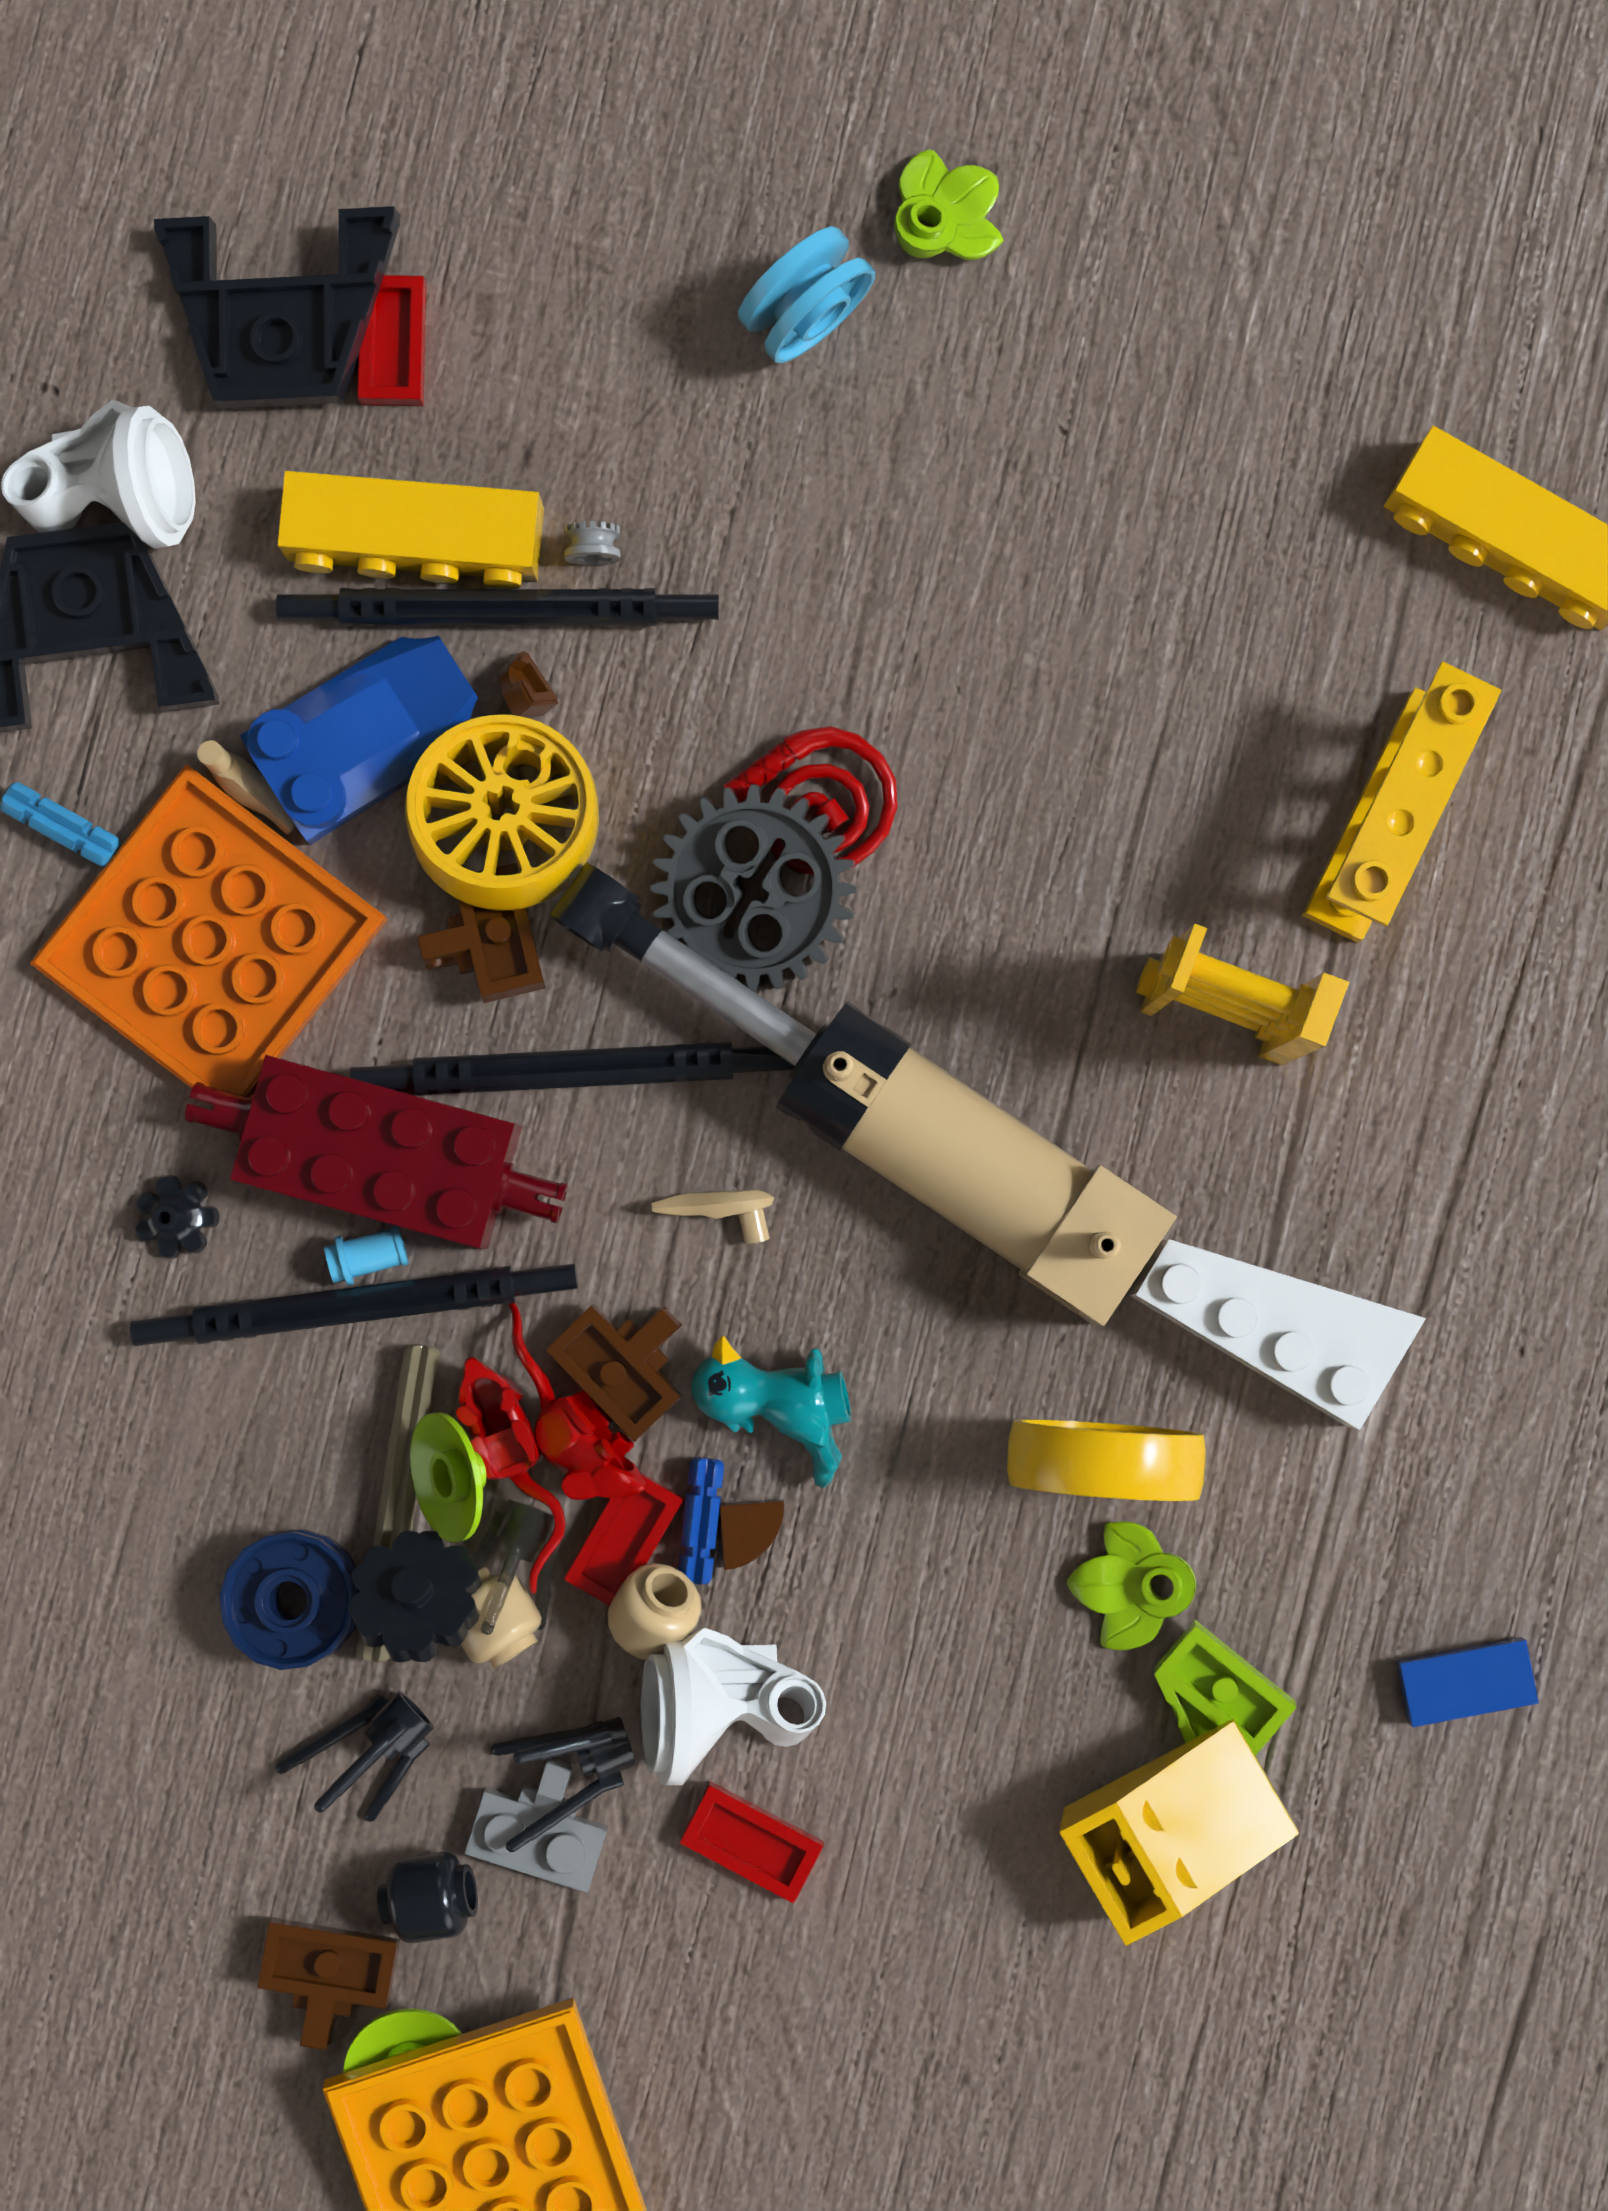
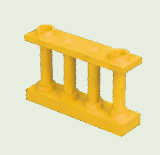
M1442 661L1426 692L1416 687L1410 692L1301 916L1357 943L1363 941L1372 921L1384 927L1388 926L1502 691L1501 689Z
M1198 924L1192 925L1180 937L1173 935L1166 950L1161 954L1160 959L1156 960L1149 957L1144 966L1135 992L1145 996L1140 1010L1141 1013L1153 1016L1173 1000L1256 1031L1255 1038L1264 1041L1258 1057L1281 1066L1326 1046L1349 985L1348 981L1322 973L1305 984H1299L1294 989L1202 954L1199 950L1208 928Z

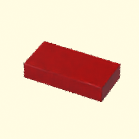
M384 275L359 352L358 400L361 405L424 406L427 283L424 276Z
M640 1471L639 1473L646 1483V1489L633 1496L610 1498L564 1578L567 1582L609 1606L626 1578L637 1568L647 1564L684 1500L683 1496Z
M711 1781L680 1839V1844L793 1904L824 1847L823 1840Z

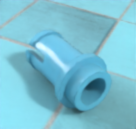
M399 1226L346 1241L343 1240L342 1236L335 1237L334 1244L324 1246L326 1261L333 1283L345 1280L347 1286L354 1284L355 1277L399 1265H409Z

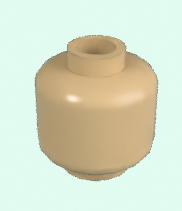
M657 1563L640 1566L626 1578L614 1596L608 1609V1628L615 1642L625 1652L638 1659L648 1660L650 1654H663L666 1643L681 1641L692 1633L701 1615V1597L694 1583L683 1572L669 1565Z
M484 1567L478 1571L482 1584L471 1595L479 1611V1620L468 1630L465 1640L460 1645L472 1662L485 1663L489 1661L495 1669L538 1642L533 1633L539 1628L542 1618L539 1610L515 1573L503 1572L492 1577L487 1567Z

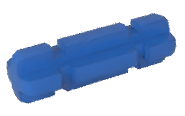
M695 1457L690 1462L688 1484L692 1485L691 1493L686 1494L681 1545L685 1546V1553H680L678 1570L683 1572L696 1585L709 1584L712 1579L714 1557L710 1556V1549H715L721 1502V1496L717 1495V1488H722L724 1475L723 1461L707 1457Z

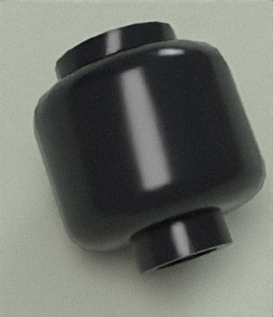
M444 1851L398 1859L390 1868L387 1884L378 1887L377 1906L382 1923L384 1925L392 1924L398 1937L406 1943L415 1944L460 1935L467 1925L468 1918L475 1917L478 1909L477 1885L472 1868L468 1864L461 1865L454 1854Z

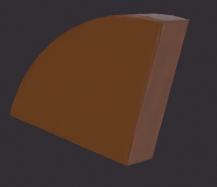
M522 651L500 669V688L513 715L526 718L543 716L558 704L557 696L528 652Z
M784 1499L720 1504L725 1570L749 1564L770 1547L782 1524Z

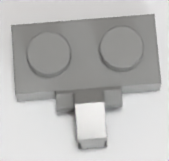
M552 1757L546 1763L539 1789L524 1785L520 1797L491 1788L485 1789L465 1854L588 1893L609 1826L576 1816V1812H574L517 1851L508 1852L506 1850L508 1840L567 1800L564 1796L574 1764Z

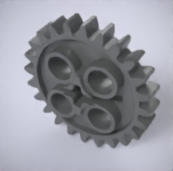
M750 785L746 802L743 803L740 802L733 788H725L723 793L724 807L720 809L708 797L701 798L699 801L704 818L699 821L687 813H681L678 817L687 831L686 835L681 837L665 834L663 837L667 845L675 851L673 858H656L653 861V864L659 869L668 872L667 881L650 885V891L667 895L668 904L653 912L654 917H672L675 925L666 933L676 940L683 938L688 948L716 967L723 969L725 973L737 980L739 974H744L747 986L753 992L758 991L762 975L768 974L776 990L783 988L785 984L784 969L788 967L801 980L808 977V969L804 958L810 956L815 961L825 964L829 957L821 945L823 940L841 944L845 939L842 933L833 926L835 919H853L855 915L852 910L840 904L841 896L858 892V886L841 882L840 873L853 867L855 861L852 859L836 860L833 853L846 840L844 835L825 839L822 831L827 826L830 817L827 814H823L811 822L807 820L805 816L810 800L806 798H801L791 810L785 808L786 792L782 788L775 790L769 803H763L759 785ZM740 826L750 828L756 833L759 840L757 855L747 863L734 860L727 850V840L730 833ZM778 838L783 839L786 846L763 880L762 887L770 893L768 899L752 901L741 919L734 936L726 938L723 930L746 896L747 890L739 884L741 878L755 877L764 865L775 840ZM798 858L806 861L814 872L813 886L804 895L790 893L782 883L781 873L783 867L792 859ZM708 881L719 884L727 895L726 908L716 918L705 916L696 905L695 896L697 890L703 883ZM760 914L773 916L782 928L780 943L774 949L765 950L759 948L750 937V925L754 918Z

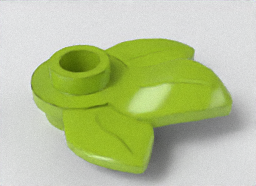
M934 150L920 152L905 166L898 182L903 203L898 208L894 219L895 234L905 252L917 258H931L946 251L964 260H976L986 257L1001 246L1004 241L1001 233L990 221L985 219L991 211L999 192L998 178L993 172L976 165L958 166L949 172L942 159ZM919 220H925L934 227L924 226Z
M1128 1521L1109 1522L1104 1526V1545L1107 1554L1094 1557L1082 1563L1067 1579V1586L1081 1604L1097 1613L1105 1614L1101 1628V1645L1112 1650H1129L1151 1642L1157 1636L1164 1618L1174 1617L1188 1608L1196 1593V1578L1192 1568L1184 1559L1175 1554L1163 1552L1153 1532L1145 1526ZM1165 1575L1171 1579L1174 1586L1171 1596L1161 1597L1153 1591L1152 1579L1154 1576Z

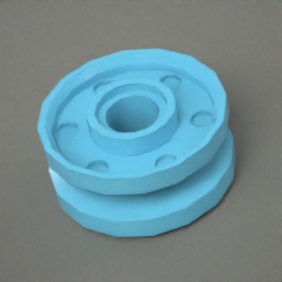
M833 226L824 228L796 244L759 278L745 296L738 310V320L749 332L757 333L772 327L764 343L765 351L775 363H785L797 358L829 335L854 311L875 281L876 271L865 259L855 258L841 264L849 249V240L839 228Z

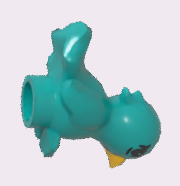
M722 1335L714 1343L711 1356L704 1360L693 1374L691 1392L698 1408L709 1417L724 1423L733 1432H737L743 1427L747 1432L752 1433L754 1428L752 1417L761 1415L780 1432L802 1443L812 1456V1474L815 1485L825 1488L831 1484L835 1471L842 1460V1454L832 1437V1426L851 1422L850 1401L842 1372L825 1374L823 1356L820 1349L817 1348L810 1350L806 1358L805 1368H786L770 1372L760 1370L741 1358L725 1336Z

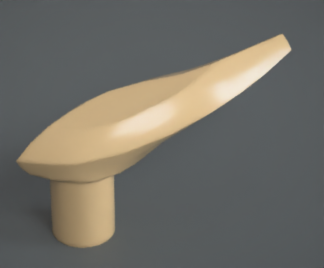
M205 741L199 746L197 751L198 759L209 769L214 779L228 795L241 805L266 816L286 835L294 829L293 821L259 770L242 757L226 751L216 741Z
M760 1190L698 1192L677 1195L651 1203L652 1212L681 1216L703 1215L713 1219L738 1214L744 1241L747 1245L770 1239L763 1208L771 1206L774 1197Z

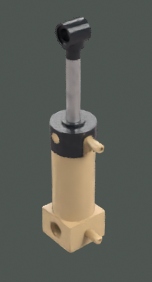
M585 862L549 916L600 951L605 949L611 952L618 946L793 1064L795 1067L789 1075L792 1081L776 1106L777 1109L786 1115L798 1119L818 1137L839 1151L841 1149L845 1150L1021 1269L1018 1273L1019 1276L1090 1324L1105 1326L1176 1220V1215L1102 1165L1090 1169L912 1049L911 1043L886 1026H882L870 1019L849 1001L844 1004L829 1026L824 1024L817 1034L639 915L642 904L637 902L638 897L600 869Z

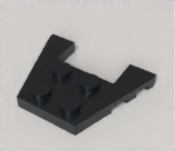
M394 206L338 209L339 273L332 275L217 280L216 224L210 216L154 219V230L167 257L171 269L169 273L175 291L181 298L190 325L188 329L212 399L221 409L344 402L400 226V214Z
M124 522L7 537L0 567V733L32 729L25 664L151 648L158 707L163 712L220 705L219 695L147 544Z

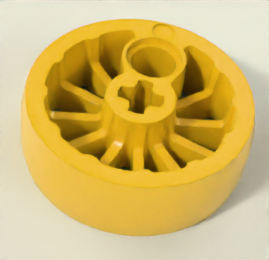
M503 714L477 717L460 723L440 735L428 746L415 765L405 799V818L409 838L417 860L424 871L438 886L454 898L469 905L489 910L523 909L542 903L560 893L574 880L585 862L588 861L598 834L599 809L596 786L593 776L580 753L570 741L553 728L539 721L516 715ZM497 754L494 765L491 767L487 755ZM469 761H478L485 780H477L460 766ZM522 764L531 765L540 771V775L532 783L529 782V779L516 780L507 774L512 768ZM558 773L562 776V778L551 781V777L554 774ZM451 779L470 794L439 790L438 788ZM572 795L575 804H578V808L571 810L541 804ZM432 807L461 811V813L433 823H427L428 818L431 817ZM506 807L513 808L514 815L504 813L499 821L492 819L491 812L501 815ZM535 823L572 828L573 831L568 840L562 844ZM471 829L450 854H444L436 845L438 840ZM529 839L552 857L545 863L533 868L529 864L522 845ZM482 842L488 846L484 870L481 873L462 867L464 862ZM513 850L521 872L513 875H495L500 851Z
M1016 1419L1013 1420L1009 1433L1008 1481L1010 1486L1079 1496L1154 1501L1199 1500L1205 1475V1439L1202 1433L1159 1427L1066 1420Z

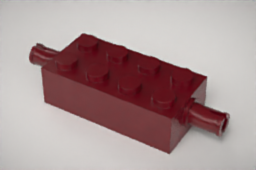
M265 1055L256 1090L250 1098L206 1086L201 1082L195 1083L189 1095V1098L214 1104L215 1107L213 1110H208L187 1104L185 1111L186 1122H195L239 1134L240 1146L230 1180L479 1249H488L497 1215L501 1213L503 1208L550 1220L551 1223L555 1224L558 1223L563 1207L539 1201L538 1196L544 1195L565 1201L568 1190L567 1183H557L514 1171V1164L512 1162L522 1127L512 1122Z

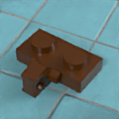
M512 863L497 867L495 875L518 874L516 864ZM458 900L461 913L447 917L449 929L417 936L422 961L427 970L458 964L460 974L475 971L483 1003L546 989L527 908L501 911L489 910Z
M593 1304L546 1349L552 1358L634 1443L683 1396L658 1371L669 1360L659 1347L682 1326L666 1307L660 1309L639 1329L630 1318L617 1328Z
M273 1918L268 1924L257 1988L294 1994L292 2008L306 2010L300 2046L326 2050L327 2044L330 2045L332 2042L337 2015L350 2017L353 2004L382 2009L387 2008L390 2001L400 1939Z

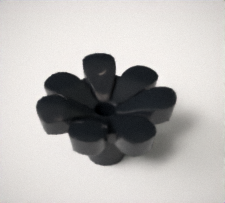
M167 1175L162 1177L157 1183L158 1195L152 1192H145L137 1201V1208L147 1215V1219L141 1221L135 1228L138 1238L143 1242H150L157 1238L158 1253L167 1259L178 1257L181 1244L185 1249L194 1254L203 1251L207 1245V1239L200 1231L201 1227L213 1228L218 1225L220 1219L217 1208L211 1206L201 1207L200 1203L203 1202L208 1194L207 1187L200 1181H194L181 1190L179 1179L176 1176Z

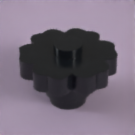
M415 1531L401 1532L394 1540L392 1549L385 1546L372 1547L364 1556L363 1562L352 1572L351 1578L357 1594L349 1601L348 1612L363 1642L370 1647L384 1645L389 1657L395 1662H407L411 1659L416 1662L430 1661L438 1651L439 1643L451 1647L460 1645L465 1640L468 1630L479 1620V1611L475 1600L471 1596L482 1584L478 1570L471 1562L470 1556L463 1546L454 1545L445 1548L442 1538L435 1531H423L420 1533Z

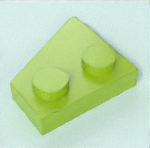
M1195 1619L1154 1667V1675L1166 1701L1170 1703L1186 1743L1234 1719L1256 1756L1297 1708L1296 1701Z

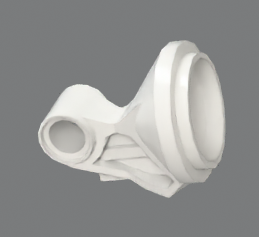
M113 399L96 411L80 429L52 434L51 442L35 448L20 457L8 467L1 482L3 496L38 533L72 529L80 519L85 507L90 502L97 501L111 509L142 541L154 549L180 543L193 520L196 503L190 459L183 440L174 425L150 406L133 408Z
M702 1628L681 1641L666 1643L663 1654L649 1655V1659L644 1664L642 1677L641 1736L644 1760L648 1772H657L661 1785H683L725 1730L739 1720L748 1723L774 1745L784 1747L797 1745L820 1724L824 1717L826 1709L824 1693L815 1681L792 1668L778 1663L776 1645H740L729 1636L707 1628ZM785 1697L798 1702L803 1709L804 1723L796 1725L785 1721L778 1711V1699Z

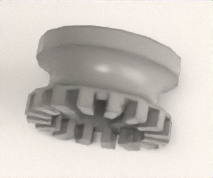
M581 521L579 524L574 522L564 527V537L571 541V546L564 550L566 562L576 565L601 566L617 563L621 560L620 549L613 545L614 540L620 537V526L614 523L606 524V522L601 521L598 523V527H596V521H590V527H587V523Z

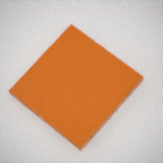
M186 764L30 964L190 1088H193L196 1082H201L206 1086L250 1098L256 1090L265 1055L281 1058L389 919Z

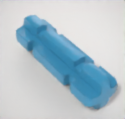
M20 782L12 783L0 802V809L5 814L23 824L29 821V827L75 853L81 850V856L100 867H106L121 847V840L99 826L93 829V823L47 797L41 799V794Z

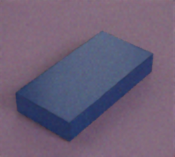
M1522 1637L1396 1660L1407 1721L1411 1727L1539 1704L1527 1640Z

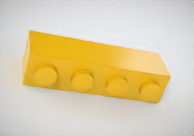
M1433 425L1419 443L1383 507L1395 513L1393 516L1394 520L1406 530L1418 535L1430 533L1450 545L1448 547L1450 553L1464 563L1476 567L1485 564L1504 575V583L1513 591L1530 598H1536L1539 595L1560 607L1558 610L1559 614L1569 623L1583 629H1592L1593 627L1600 631L1608 625V524Z
M285 471L278 547L288 561L295 562L294 567L305 572L331 573L333 565L358 567L357 573L372 578H394L396 570L421 572V579L433 583L454 584L458 582L459 576L483 577V583L490 587L518 589L521 587V581L538 582L544 506L539 492Z

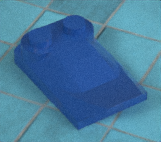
M439 635L416 639L400 637L283 709H273L262 713L252 723L250 729L241 734L240 737L284 810L304 839L311 845L407 785L415 765L428 746L447 730L470 720L478 697Z

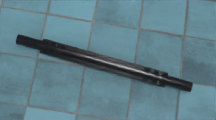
M340 588L339 594H277L276 614L278 620H339L341 626H656L657 620H719V594H656V588Z
M732 1042L418 1057L413 1059V1064L351 1067L350 1078L392 1090H414L416 1096L431 1094L733 1080V1073L793 1070L795 1066L766 1046L732 1048Z
M575 1263L513 1271L510 1265L499 1267V1269H479L476 1272H456L453 1275L261 1300H241L238 1303L225 1302L218 1303L215 1306L202 1305L193 1307V1311L190 1314L131 1321L130 1334L134 1346L196 1339L197 1344H207L212 1341H230L241 1337L245 1339L257 1337V1335L456 1309L458 1311L468 1310L479 1306L481 1308L491 1307L502 1303L504 1305L514 1304L518 1296L578 1289V1275Z

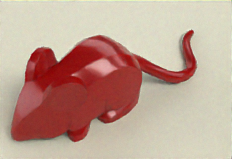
M515 1303L508 1304L512 1313L511 1339L513 1347L531 1376L540 1399L542 1412L539 1414L534 1429L536 1443L543 1457L550 1464L565 1473L561 1483L564 1494L570 1499L585 1500L596 1496L622 1498L644 1491L646 1483L640 1475L638 1468L630 1459L624 1457L634 1447V1443L620 1431L613 1434L608 1428L612 1419L584 1390L571 1396L555 1399L549 1379L534 1361L524 1344L522 1319L519 1309Z
M469 1357L464 1362L463 1379L459 1388V1404L461 1407L456 1410V1414L460 1422L468 1428L472 1438L470 1442L474 1451L483 1459L486 1477L492 1480L509 1478L524 1494L545 1504L553 1514V1532L537 1556L530 1571L529 1589L533 1594L536 1592L539 1572L553 1551L561 1543L566 1526L564 1511L558 1499L529 1476L528 1469L536 1464L541 1454L536 1443L532 1425L519 1404V1401L524 1397V1393L507 1376L497 1373L477 1358Z

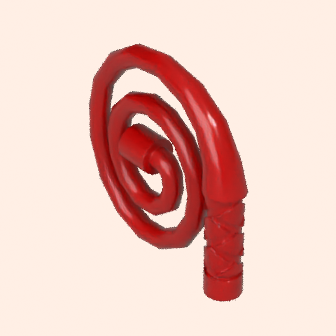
M833 726L801 730L782 738L784 741L779 742L770 749L768 754L762 755L750 764L749 768L747 767L746 770H742L738 773L737 777L734 776L723 785L724 788H733L742 803L747 799L750 785H759V787H762L763 784L766 785L778 776L777 774L780 771L783 772L794 764L796 759L801 761L812 752L829 747L851 750L871 764L882 783L883 806L876 829L865 842L849 854L836 858V860H854L855 865L853 867L874 853L889 835L898 808L896 778L883 754L859 734ZM829 763L804 765L787 774L772 791L769 801L777 788L785 789L787 796L796 785L808 779L830 778L835 780L851 792L856 809L851 825L845 832L840 834L844 835L846 840L833 853L840 852L857 841L866 829L870 806L864 786L849 771ZM808 792L797 798L790 807L791 810L801 798L810 800L809 807L813 805L818 809L814 813L817 817L823 814H827L830 817L825 827L829 833L849 819L835 798L829 800L825 794L820 792ZM780 838L775 840L770 849L776 860H778L785 848ZM792 859L785 865L799 874L814 875L811 866L804 860Z

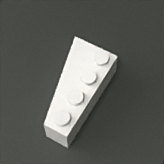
M1170 1239L1160 1242L1128 1292L1129 1296L1339 1423L1360 1430L1426 1319Z

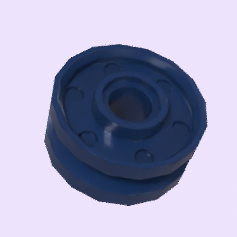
M306 1529L267 1535L244 1548L227 1569L219 1595L222 1623L234 1646L255 1663L279 1670L308 1667L340 1649L357 1628L348 1612L349 1601L357 1594L351 1578L352 1572L357 1566L350 1553L331 1537ZM287 1581L297 1583L306 1593L307 1605L300 1616L288 1614L279 1603L278 1595L280 1588Z

